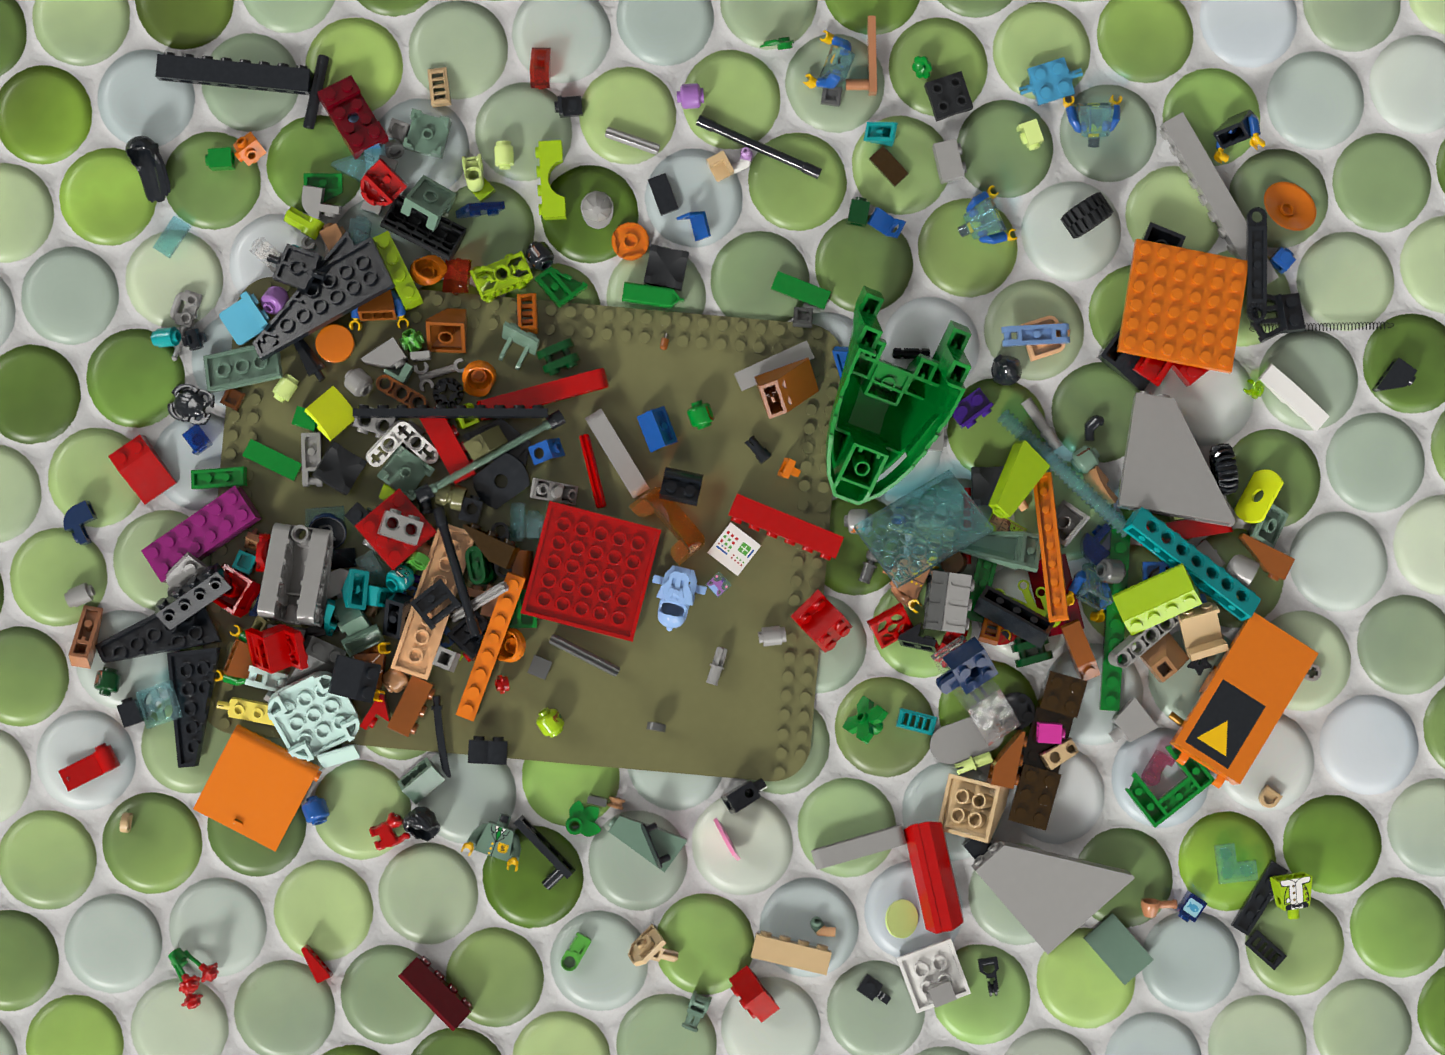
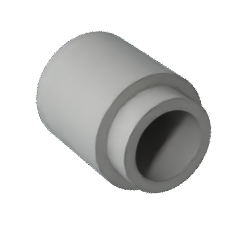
M83 583L69 589L64 594V597L69 607H78L92 601L95 591L92 585Z
M780 625L762 627L761 632H758L759 643H763L764 647L782 645V642H787L785 627H780Z

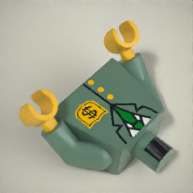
M500 813L497 823L489 821L488 823L481 824L471 833L467 843H464L461 852H463V849L468 848L470 850L468 856H471L473 850L507 861V870H509L510 865L514 864L516 866L515 871H517L522 848L515 829L508 827L511 816Z

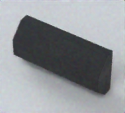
M398 195L381 221L380 227L448 261L451 260L459 249L467 228L441 216L439 225L432 231L426 227L428 216L414 208H412L409 216L401 213L405 197Z

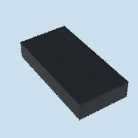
M666 173L648 179L660 215L663 216L679 210Z

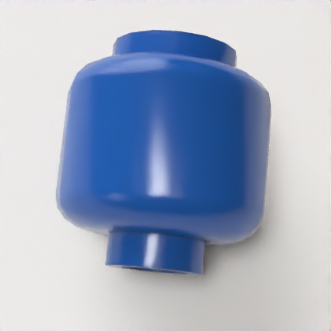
M317 796L307 798V802L302 805L306 822L312 823V826L325 823L327 821L326 818L330 815L326 800Z

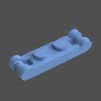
M1069 324L1001 327V332L1004 334L1002 346L1070 343V337H1068L1067 332ZM1057 330L1060 331V337H1056ZM1011 333H1016L1017 339H1012Z

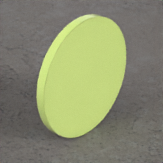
M896 900L887 909L885 923L887 930L892 936L907 938L917 927L918 913L916 907L908 900Z

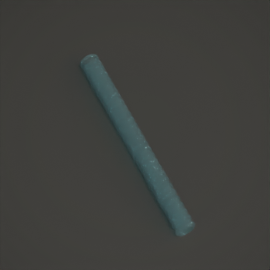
M1009 409L1005 410L997 419V422H1001V426H1005L1006 431H1010L1011 435H1015V439L1020 441L1026 440L1050 465V471L1055 472L1054 475H1058L1059 480L1062 479L1063 483L1068 485V488L1071 487L1073 489V493H1077L1076 496H1080L1082 501L1085 500V504H1089L1095 513L1098 512V516H1102L1103 521H1107L1108 525L1111 524L1113 526L1112 529L1117 530L1116 533H1120L1122 538L1125 537L1127 533L1122 530L1127 522L1124 519L1125 516H1121L1120 512L1115 511V507H1111V503L1108 504L1106 499H1102L1103 496H1099V492H1095L1094 488L1089 486V483L1086 484L1084 478L1081 479L1080 475L1075 474L1076 471H1072V467H1068V463H1064L1062 458L1059 459V455H1055L1054 451L1049 449V446L1046 447L1045 442L1042 443L1041 439L1036 437V434L1033 435L1031 433L1032 430L1027 429L1028 426H1024L1022 421L1019 422V418L1014 417L1015 414H1011Z

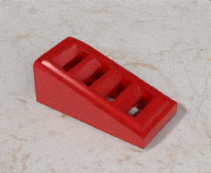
M308 944L301 948L317 983L334 975Z

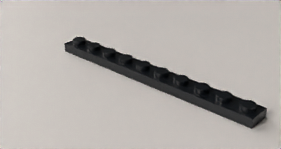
M358 405V408H353V417L548 418V408H544V405H533L532 408H525V405H513V408H505V405H494V408H486V405H474V408H467L466 405H455V408H447V405H436L435 408H428V405H416V408H408V405H397V408H389V405H377V408H369V405Z

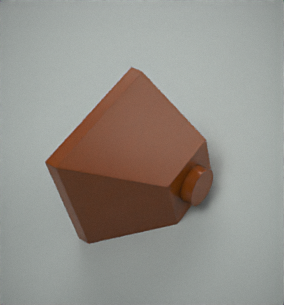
M447 308L426 319L427 351L466 353L467 309Z

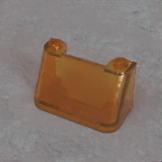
M655 487L635 500L629 507L639 517L651 516L655 513L678 540L671 548V556L681 566L704 546L705 537L676 502L660 499L661 487Z

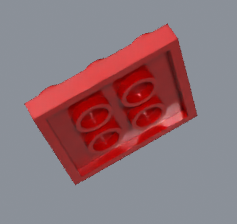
M400 488L355 525V528L391 570H394L437 533ZM390 508L401 511L403 516L413 515L420 518L419 521L424 524L417 545L413 546L377 534L384 511H390ZM389 518L387 525L389 528L394 529L397 522L394 518ZM408 524L406 532L413 535L415 527L412 524Z

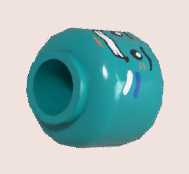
M400 564L394 570H390L386 575V586L392 592L403 593L410 588L415 580L412 569Z

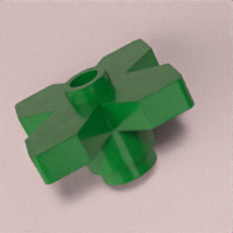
M862 696L857 704L858 714L848 717L842 727L851 734L857 733L856 737L865 744H868L874 735L882 731L883 721L888 712L879 705L874 707L873 701Z

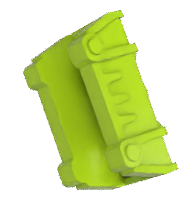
M522 251L514 255L513 253L506 254L504 259L486 266H475L469 271L481 299L486 301V303H490L495 297L515 289H525L527 284L533 279ZM520 258L522 259L517 266H508L509 264L516 262ZM504 269L507 272V277L504 279L498 278L497 270ZM516 270H527L528 274L521 277L513 275L516 274ZM487 272H490V274H487V278L478 277ZM490 281V283L496 281L493 288L482 292L481 288L486 282Z

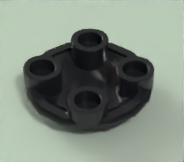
M1012 692L1003 696L999 701L997 716L1007 729L1020 730L1033 722L1035 706L1031 698L1026 694Z

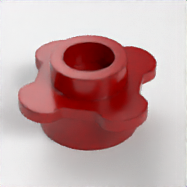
M497 675L495 680L496 690L500 694H505L506 691H509L507 676Z

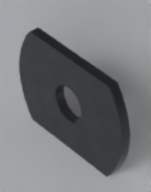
M506 452L474 475L473 485L477 495L481 497V500L493 509H498L530 486V477L525 465L517 457ZM499 474L505 475L508 479V484L504 488L497 486L495 483V478Z

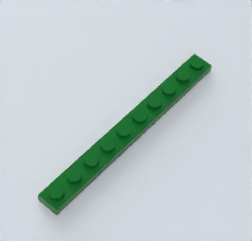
M1111 519L1109 558L1121 560L1125 566L1126 575L1118 584L1107 583L1111 592V598L1105 610L1099 710L1119 711L1122 668L1111 665L1108 661V655L1124 640L1125 624L1112 595L1127 589L1131 536L1122 530L1128 521L1127 519ZM1121 654L1118 656V663L1122 660Z

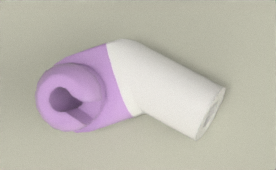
M742 148L739 162L731 165L734 169V174L751 165L753 153L750 148Z

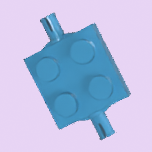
M1064 57L1028 68L1029 85L1019 87L1020 94L1032 92L1038 106L1074 95L1075 91L1072 82L1074 78L1083 76L1082 69L1070 71Z

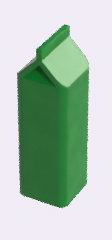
M624 282L622 302L668 309L673 308L680 302H684V299L680 298L672 288Z

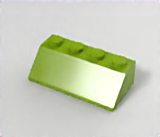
M1183 563L1112 595L1120 616L1131 636L1202 604L1199 591Z

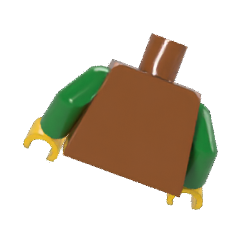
M234 625L238 628V632L236 634L230 632V634L239 638L235 639L224 669L216 671L220 674V678L215 677V681L223 680L225 683L238 686L245 684L246 678L248 679L250 673L248 669L249 665L252 666L245 631H243L242 627Z

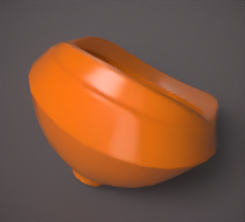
M427 255L415 260L411 264L409 272L417 284L430 286L439 282L445 276L448 268L440 257Z
M483 360L470 362L462 374L465 392L478 397L487 395L496 381V370L494 367Z
M508 628L497 660L515 662L523 656L526 641L519 630Z

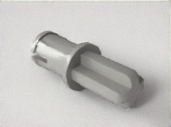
M717 647L712 664L710 663L711 668L706 680L707 683L718 686L728 652L726 648Z

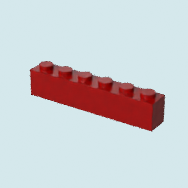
M736 494L728 514L731 517V521L741 524L742 521L748 523V528L758 532L760 529L767 531V536L775 539L780 536L785 539V543L795 546L796 543L802 545V550L813 553V550L821 553L819 557L829 561L831 558L836 559L844 539L843 536L740 494Z

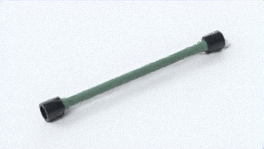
M559 410L551 413L542 424L531 429V431L529 430V432L527 431L520 435V437H516V439L509 441L501 446V448L499 447V449L497 448L490 452V454L484 455L477 459V461L475 460V462L466 465L460 471L458 470V472H454L449 477L447 476V478L445 477V479L436 482V484H425L414 490L416 497L422 504L435 497L434 493L445 487V485L447 486V484L454 482L462 477V475H466L473 471V469L475 470V468L477 469V467L503 454V452L505 453V451H509L516 447V445L518 446V444L520 445L529 440L533 435L535 436V434L537 435L550 428L554 430L566 423L562 413Z

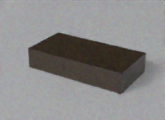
M884 146L869 158V161L894 188L909 175Z

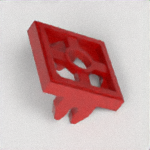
M901 602L866 621L882 649L897 641L899 635L913 627ZM896 614L902 616V618L897 621L891 619V617ZM886 620L885 627L878 631L879 624ZM897 624L895 629L888 630L890 625Z

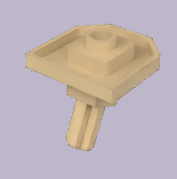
M651 924L631 944L628 957L635 966L646 964L649 960L660 962V959L675 962L678 960L679 953L675 950L663 948L666 941L658 929Z

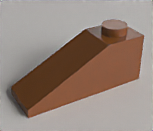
M1244 533L1239 534L1238 538L1255 561L1260 563L1261 569L1268 573V578L1277 582L1279 579H1286L1295 561L1294 558Z
M1076 619L1060 626L1073 666L1080 679L1088 681L1101 675L1080 621Z

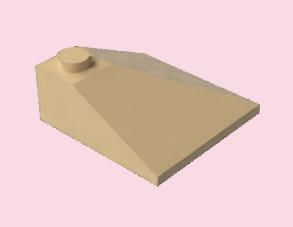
M949 773L938 822L943 824L944 832L990 843L1006 807L1010 788Z

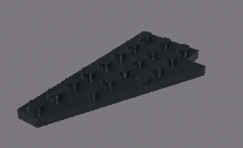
M348 231L344 233L318 267V271L327 273L326 280L323 281L315 278L308 292L297 289L283 308L254 340L253 345L262 361L396 287L372 237L355 245L351 234Z

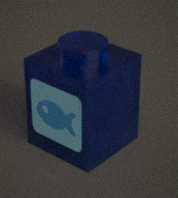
M1187 891L1175 910L1180 912L1178 916L1187 923L1189 920L1195 923L1208 903L1192 892Z

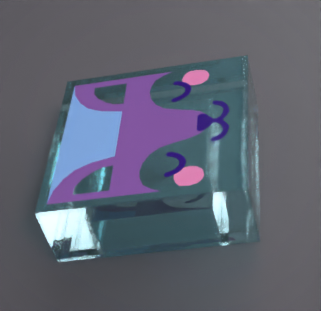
M720 572L716 573L705 584L717 598L732 586Z

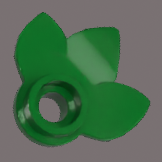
M790 37L767 40L763 42L760 48L777 45L778 50L793 48L792 43H794V40H790Z
M581 801L575 802L570 807V817L566 821V829L570 834L577 835L581 833L586 837H591L601 831V828L595 823L599 815L598 807L589 806L584 808ZM572 822H578L579 827L573 828Z

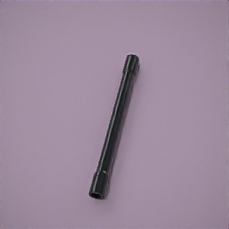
M700 115L698 117L696 125L703 129L715 132L796 168L813 178L818 179L822 168L808 162H803L720 125L705 116Z
M444 507L434 508L432 511L458 590L470 637L481 636L480 626L466 587Z

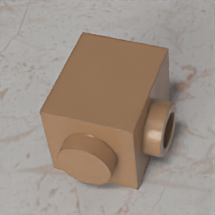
M328 223L322 227L323 230L319 231L329 251L346 233L344 227H339L337 223Z

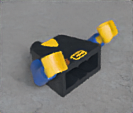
M1246 110L1228 118L1212 133L1216 139V149H1218L1213 157L1220 164H1222V161L1225 163L1228 161L1229 155L1223 151L1229 146L1251 138L1250 145L1258 150V144L1262 147L1265 146V141L1259 137L1261 134L1259 119L1251 110Z

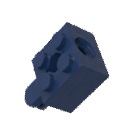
M974 636L943 657L949 670L936 679V685L944 694H948L960 686L967 695L999 673L984 647Z

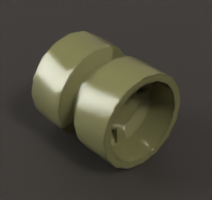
M451 483L447 484V486L445 485V487L436 492L435 505L442 507L449 505L450 509L461 511L464 497L467 495V487L459 485L452 487Z

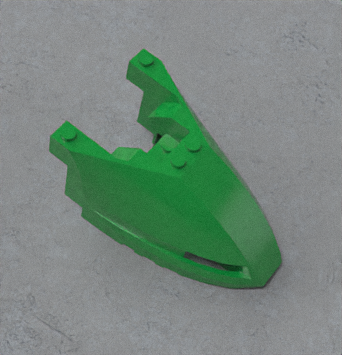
M863 286L855 304L849 347L831 412L826 442V474L833 496L855 505H860L882 496L906 477L922 457L927 454L928 449L937 440L942 428L947 425L966 390L963 383L972 367L964 353V349L972 334L967 326L950 320L933 358L919 354L908 365L907 369L881 360L880 357L887 343L886 340L880 338L883 331L878 322L877 315L884 302V297L881 292ZM906 453L907 457L885 478L877 482L879 476Z

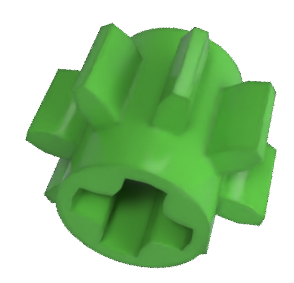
M412 328L405 330L402 333L403 338L399 339L403 350L408 349L409 352L419 351L422 348V343H425L421 331L416 332Z

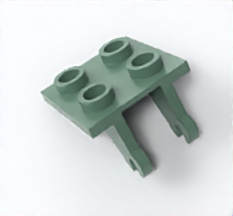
M505 321L502 338L507 341L498 360L502 362L509 347L514 342L524 348L515 366V369L519 370L528 352L536 356L539 339L535 334L531 332L526 333L521 330L515 323Z

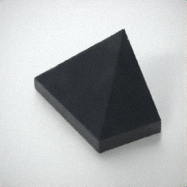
M355 548L333 549L331 569L357 567Z

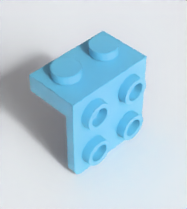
M247 291L240 295L242 299L219 314L220 319L238 345H243L260 334L269 324L268 320L270 319L264 309L261 311L257 305L260 302L254 293L250 294Z

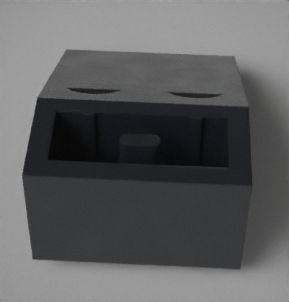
M1120 327L1097 358L1139 391H1144L1150 381L1133 370L1141 356L1117 352Z

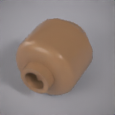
M389 668L382 675V684L390 693H399L407 687L410 674Z

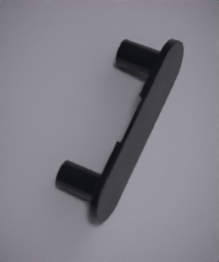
M654 822L646 826L643 823L641 824L642 832L656 865L661 869L662 864L671 860L669 854L659 857L652 843L649 832L657 829V824Z

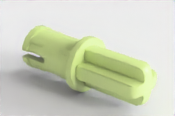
M986 752L975 757L970 756V759L955 763L954 765L956 769L964 767L957 770L959 776L973 769L976 771L977 768L992 763L993 758L990 752Z

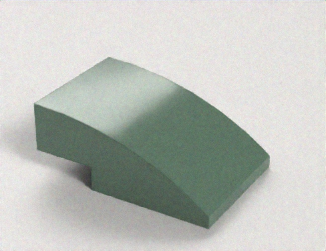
M1113 913L1084 937L1085 941L1124 985L1154 960Z

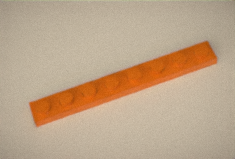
M1046 472L1033 489L1048 619L1051 623L1069 620L1053 479L1052 473Z
M507 572L504 581L509 586V589L499 595L457 709V716L473 722L475 720L523 589L525 577Z

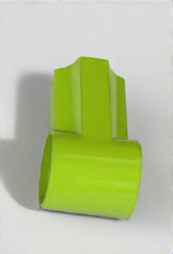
M292 206L287 210L283 220L287 224L301 230V233L313 240H316L319 231L322 230L325 224Z

